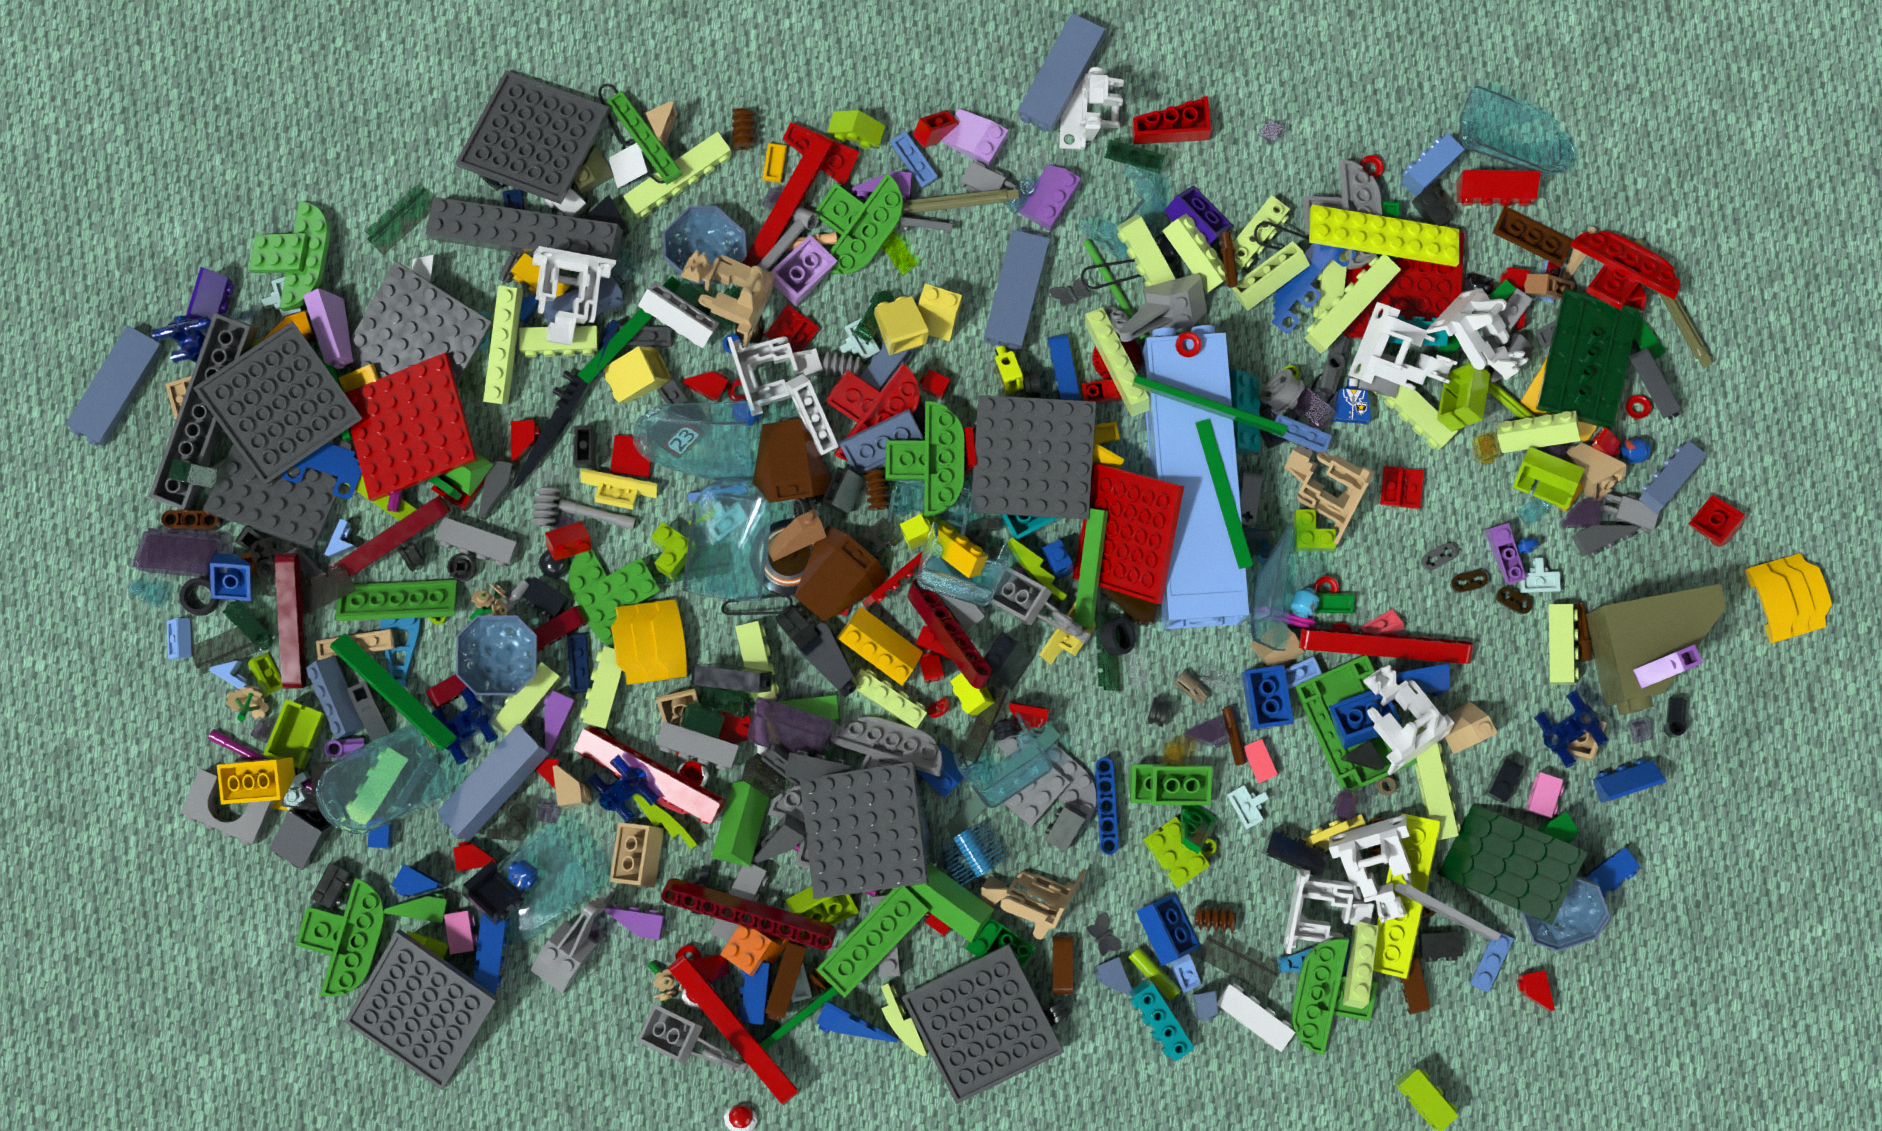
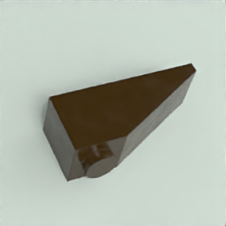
M1101 587L1099 593L1133 621H1137V625L1148 627L1149 624L1153 625L1158 604Z

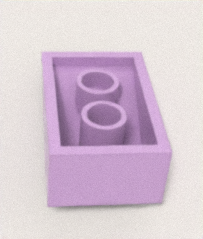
M958 109L954 117L959 124L941 142L990 168L1008 137V129L991 120Z
M809 235L771 271V273L775 274L773 286L794 306H797L810 294L838 261Z

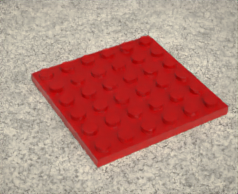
M1459 232V264L1456 267L1400 257L1392 260L1401 270L1342 332V335L1347 338L1363 339L1368 326L1369 317L1371 318L1377 302L1401 310L1399 316H1405V320H1413V317H1425L1424 321H1432V318H1438L1462 291L1464 232ZM1369 263L1356 269L1346 268L1345 288L1351 282L1355 284L1358 281L1356 276L1363 269L1367 271L1371 267ZM1381 309L1378 314L1383 315V309Z
M442 353L380 378L376 382L368 383L345 393L363 418L352 425L350 431L370 501H376L477 461L448 354Z
M1093 464L1089 508L1108 511L1099 578L1100 587L1155 604H1162L1183 497V485L1103 464ZM1083 520L1072 577L1078 580L1080 577L1087 520Z

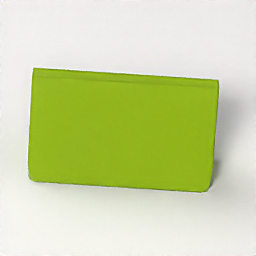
M269 653L255 657L248 662L265 698L283 688L281 676Z

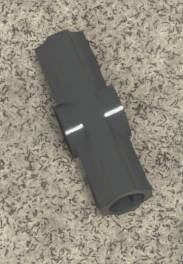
M1339 335L1330 345L1319 385V390L1323 393L1335 394L1350 340L1346 336ZM1330 361L1336 362L1338 367H1333Z

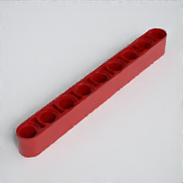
M819 132L814 135L742 264L749 267L757 266L784 235L793 219L795 210L800 207L835 143L834 140Z
M1302 627L1299 648L1305 650L1461 664L1471 663L1474 645L1472 642L1313 627Z
M683 954L668 967L672 975L784 1106L799 1093L795 1085L688 958Z

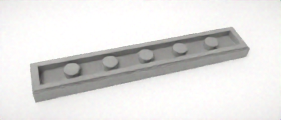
M1397 883L1395 890L1485 939L1499 940L1501 934L1410 885Z

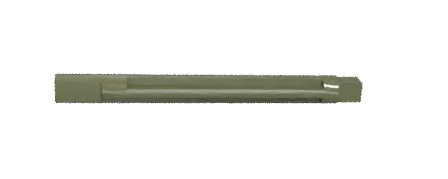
M1006 188L904 200L902 214L1009 202V200L1020 199L1019 189L1007 190Z
M1642 238L1634 241V243L1647 249ZM1659 293L1695 358L1699 360L1703 369L1711 365L1713 362L1708 355V351L1677 297L1673 300Z

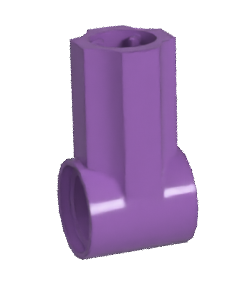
M365 738L335 739L329 741L325 745L324 750L330 758L366 755ZM331 744H338L340 748L338 754H333L330 751Z

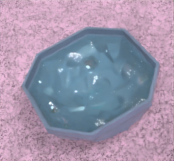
M689 206L663 231L664 259L680 276L689 257L692 256L695 250H698L701 255L703 252L706 253L711 265H713L715 258L721 255L740 263L747 257L745 230L717 206ZM686 279V280H688L689 282H691V283H693V284H695V285H696V284H704V285H705V281H702V280H700V282L697 283V282L691 281V280H689V279ZM713 280L712 284L717 285L721 283L716 280Z
M517 615L476 616L457 635L456 676L475 695H517L537 675V635Z
M1579 875L1576 876L1552 925L1521 912L1533 943L1555 951H1561L1597 939L1611 918L1598 883Z

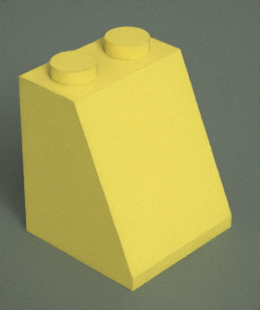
M929 284L924 285L918 310L928 328V335L950 342L962 307V295Z
M902 296L894 302H882L875 307L874 315L889 356L926 345L929 331L912 296Z
M638 346L604 368L605 380L610 384L613 396L618 403H628L662 387L672 379L657 347Z

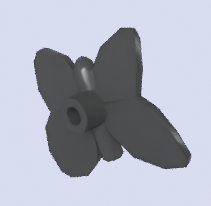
M1078 278L1073 283L1072 289L1068 285L1066 289L1054 287L1049 290L1051 296L1060 300V305L1063 307L1072 301H1077V298L1091 297V294L1086 291L1087 287L1083 285L1081 278Z
M1106 913L1098 915L1095 925L1086 927L1087 932L1096 938L1095 942L1098 943V950L1101 956H1105L1109 950L1118 951L1123 948L1120 939L1115 936H1109L1112 934V931H1107L1109 919Z

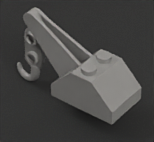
M1199 273L1144 287L1145 305L1130 320L1125 313L1113 306L1103 307L1105 312L1111 313L1109 320L1114 331L1120 335V340L1123 342L1131 341L1156 328H1175L1177 330L1192 326L1207 312L1202 279Z
M1007 566L1004 567L985 597L988 602L1025 625H1032L1035 618L1085 644L1091 637L1072 618L1064 613L1062 614L1047 602L1052 593L1048 588ZM1043 606L1052 612V616L1058 621L1057 623L1039 614Z
M611 888L604 898H596L595 901L589 902L574 925L568 920L564 921L542 948L530 971L562 994L565 993L599 944L588 935L594 918L604 911L615 892V888ZM586 916L587 919L585 920L582 929L580 930L577 927L583 920V918Z
M656 1004L653 1005L637 1040L683 1064L687 1063L691 1054L731 1070L735 1069L744 1074L749 1066L747 1063L698 1037L703 1028L700 1024ZM698 1040L715 1051L705 1049L702 1053L694 1051L693 1047Z

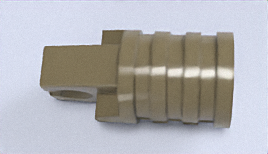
M1185 670L1173 683L1200 704L1209 695V692L1200 682L1196 681Z

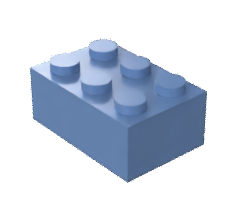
M1449 133L1444 138L1440 136L1430 149L1427 148L1419 156L1420 158L1416 163L1413 161L1406 168L1401 183L1416 197L1443 175L1459 159L1465 149Z

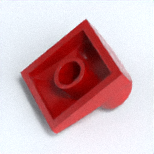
M1711 495L1688 525L1710 539L1714 546L1722 547L1739 530L1745 519V514L1716 496Z
M1009 702L1011 713L1018 719L1029 722L1030 727L1042 728V725H1046L1048 708Z

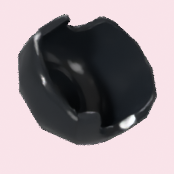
M1164 233L1159 234L1154 240L1167 264L1172 263L1179 253Z
M1474 273L1466 274L1464 281L1466 291L1482 288L1487 296L1492 293L1494 284L1491 286L1490 279Z
M545 550L539 558L538 565L544 575L553 579H559L569 572L571 562L569 557L554 561L549 550Z

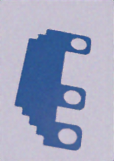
M1315 243L1308 248L1304 254L1310 266L1275 291L1277 292L1274 296L1276 302L1273 304V307L1276 310L1273 312L1275 318L1272 320L1274 325L1284 333L1292 331L1298 324L1299 318L1289 311V308L1296 300L1307 308L1312 307L1321 297V293L1310 284L1331 259L1342 267H1346L1349 264V260L1342 262L1339 259V255L1347 249ZM1352 250L1351 261L1356 256L1355 250ZM1313 291L1316 295L1315 299L1310 303L1305 302V294ZM1286 317H1292L1294 320L1293 325L1289 328H1284L1282 325Z
M326 443L292 466L300 470L297 478H290L287 475L288 469L282 473V478L299 483L306 468L309 467L337 476L338 479L333 488V494L344 499H350L362 472L358 465V459L354 458V451ZM341 483H348L351 490L348 494L343 495L339 493L338 486Z

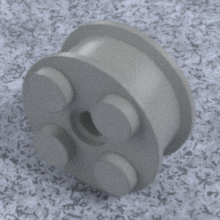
M1290 369L1277 373L1261 392L1260 401L1264 404H1269L1274 414H1279L1288 408H1293L1298 402L1297 398L1305 388L1304 382L1300 379L1296 380L1292 376L1293 373Z

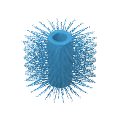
M968 828L955 836L954 840L951 841H955L954 845L957 844L958 847L949 853L957 848L960 851L952 856L962 852L960 856L952 861L964 855V858L960 861L967 860L955 869L967 862L969 865L958 872L969 866L971 867L958 877L973 870L972 873L960 881L975 873L972 878L961 885L983 875L994 868L997 863L1008 857L1006 856L994 864L991 863L1005 854L1003 853L993 860H989L1003 850L1001 849L990 857L987 856L997 848L987 854L985 851L997 843L983 850V847L994 840L982 847L980 844L992 836L979 843L978 840L986 835L977 839L978 835L975 836V832Z

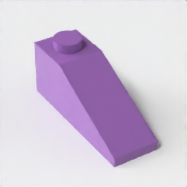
M552 691L551 694L548 693L544 700L546 705L544 708L545 749L550 755L553 754L576 704L575 700L555 691Z

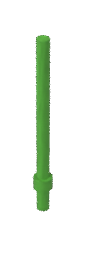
M1087 239L1084 241L1083 244L1095 264H1104L1091 240ZM1106 266L1098 267L1106 283L1114 281ZM1117 284L1109 285L1122 310L1130 320L1134 313ZM1144 333L1138 337L1140 340H1143L1147 335Z

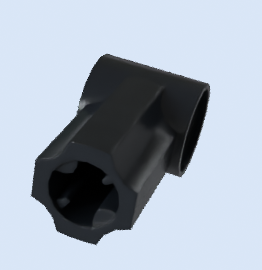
M1668 698L1664 732L1670 738H1676L1686 731L1685 715L1687 700L1683 698ZM1672 723L1678 726V733L1672 731Z

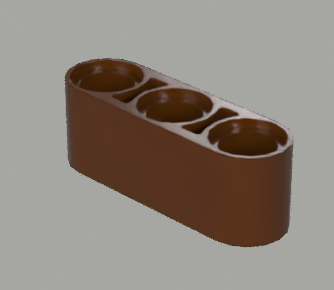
M168 510L161 517L162 524L171 530L216 531L220 529L223 523L222 518L204 511ZM176 516V522L170 525V518ZM195 516V523L189 525V519ZM211 517H215L214 524L209 526L208 520Z
M1052 936L1053 994H1073V936Z
M1414 953L1408 979L1400 978V982L1404 985L1402 990L1405 1002L1409 1006L1407 1010L1410 1015L1430 1010L1419 960L1416 953Z

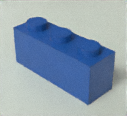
M1624 847L1620 848L1583 877L1598 883L1603 898H1605V893L1610 889L1611 891L1618 889L1622 885L1620 883L1625 878L1629 880L1634 877L1640 865L1627 848ZM1587 885L1589 889L1593 888L1591 885ZM1590 895L1592 899H1596L1594 895Z

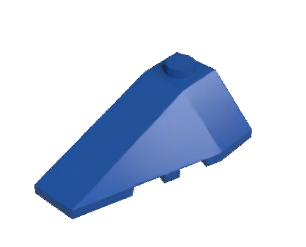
M830 1001L826 1002L816 1022L819 1024L818 1028L828 1034L831 1030L835 1033L895 1043L899 1039Z

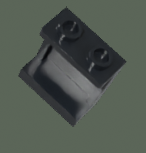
M491 860L463 884L462 895L493 924L497 925L500 921H506L515 908L519 909L523 906L526 891H518L497 871L498 865Z

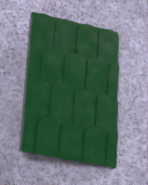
M1564 289L1536 410L1546 411L1551 414L1576 411L1578 421L1612 430L1640 309L1624 305L1619 310L1597 297Z
M1472 804L1469 814H1467L1460 832H1458L1459 836L1455 837L1451 849H1449L1442 863L1443 865L1437 874L1552 925L1588 853L1574 845Z

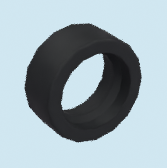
M193 578L187 581L179 593L182 607L187 612L197 616H204L213 612L220 599L211 598L210 602L203 608H195L190 604L188 595L194 587L205 586L211 593V581L204 578Z
M1123 617L1111 618L1106 620L1101 627V642L1107 653L1110 655H1123L1132 651L1136 639L1134 627L1128 619ZM1116 627L1121 635L1120 646L1115 638Z

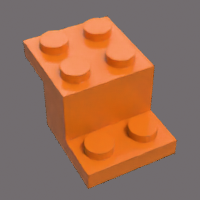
M739 925L720 955L753 977L763 960L774 965L789 940Z

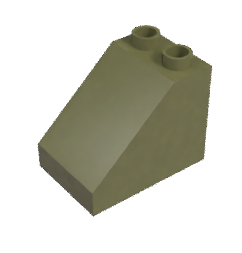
M1721 584L1604 605L1586 614L1589 639L1592 640L1590 644L1605 707L1617 705L1619 715L1643 711V709L1654 707L1652 697L1664 693L1677 674L1641 689L1633 670L1694 644L1697 648L1726 608Z

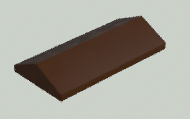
M1504 206L1492 232L1560 267L1563 266L1573 239Z

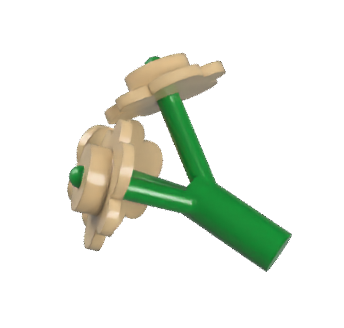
M489 584L495 590L493 595L489 594L487 590L474 591L471 601L475 603L478 609L470 616L471 621L476 616H482L485 613H492V616L507 615L506 604L501 599L495 600L492 609L487 608L498 594L505 599L507 598L503 595L506 592L503 586L496 584L494 587Z
M254 686L241 687V689L227 694L228 700L226 705L231 707L233 711L241 708L237 716L239 721H244L250 711H252L254 718H264L269 710V705L261 697L262 693Z
M651 961L648 964V968L656 975L653 985L662 991V994L653 998L660 999L661 1002H668V1000L672 999L671 995L676 994V991L666 992V989H672L674 987L673 981L677 979L669 969L662 971L654 961ZM680 984L679 990H680V991H683L684 988H683V986Z

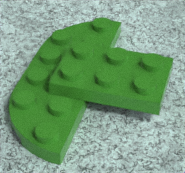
M888 173L885 174L865 203H862L835 183L814 211V213L818 214L820 220L841 234V237L829 252L838 261L829 271L830 273L845 275L855 273L866 267L898 225L903 212V197L898 184Z
M299 202L293 234L255 235L249 271L252 273L286 272L279 309L282 311H289L302 306L305 301L303 295L318 289L324 274L331 235L330 224L319 208L307 202Z
M925 401V441H886V480L925 481L924 517L935 516L948 510L959 498L964 484V432L958 417L946 406L932 401Z
M591 548L589 551L577 554L570 567L569 586L574 599L594 634L604 644L614 648L611 626L617 619L615 607L640 604L661 592L641 557L607 576Z
M355 878L344 916L312 907L306 908L295 946L332 955L320 993L321 996H340L355 990L364 982L371 970L385 923V913H383L384 905L381 897L371 885L363 880Z
M1344 937L1327 939L1309 951L1301 965L1292 1005L1291 1020L1296 1035L1307 1048L1322 1055L1325 1054L1333 1015L1370 1021L1378 988V982L1372 980L1369 1004L1363 1009L1343 1005L1346 975H1342L1349 944V939Z

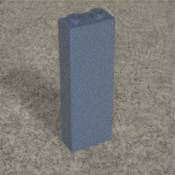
M1071 13L1018 108V114L1023 122L1028 124L1031 122L1037 125L1038 129L1044 132L1048 130L1053 133L1106 37L1105 28Z
M1012 229L984 335V342L1021 351L1050 239L1046 238L1045 235H1033L1023 229Z
M127 325L68 419L66 425L71 427L70 432L79 437L82 434L87 436L86 441L96 447L98 443L105 446L165 347Z
M517 724L439 808L437 812L442 817L440 819L441 822L447 827L452 828L451 833L457 839L463 838L469 842L548 756L549 752L526 728Z

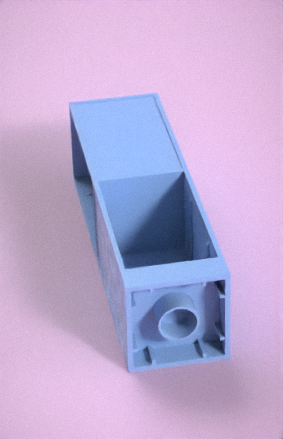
M1213 325L1193 327L1191 331L1200 338L1201 349L1195 356L1187 358L1181 356L1176 350L1175 344L1178 336H1176L1175 328H1159L1152 331L1153 337L1146 338L1141 353L1142 376L1144 378L1232 407L1226 333H1215V326ZM1185 339L1182 347L1189 351L1193 349L1194 343L1190 339ZM1146 391L1150 410L1145 412L1150 477L1184 486L1163 601L1160 604L1162 630L1240 625L1249 616L1246 569L1238 568L1195 424L1196 422L1210 419L1242 526L1233 420Z

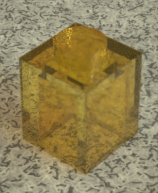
M1493 434L1474 437L1471 440L1475 463L1481 462L1482 465H1488L1493 463V460L1498 457Z
M1165 743L1163 745L1161 764L1183 765L1185 745Z

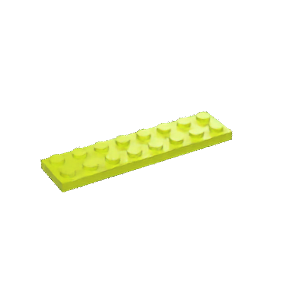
M1318 205L1310 207L1309 243L1455 267L1459 264V229Z
M1406 814L1409 837L1402 838L1401 840L1411 865L1410 876L1412 885L1410 886L1426 894L1441 822ZM1389 867L1386 884H1394V894L1396 897H1401L1407 915L1386 920L1384 923H1381L1380 916L1378 917L1373 971L1408 979L1423 905L1395 890L1397 883L1406 885L1407 883L1403 874L1393 876Z

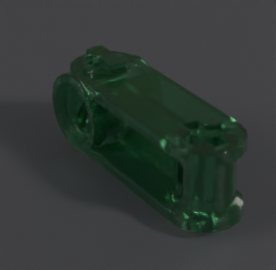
M879 291L874 293L869 301L871 305L852 333V336H857L864 340L866 345H869L879 329L874 315L875 307L880 304L879 301L894 302V297L890 292Z
M239 600L230 602L226 606L223 613L258 649L264 651L272 646L273 639Z
M703 686V695L699 700L701 704L732 713L733 716L745 718L754 710L755 701L748 692Z

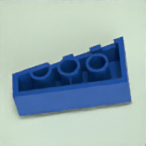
M481 913L473 980L496 995L497 987H501L502 976L499 975V968H503L504 956H501L502 949H506L507 937H504V929L508 930L510 917L506 921H500L495 925Z

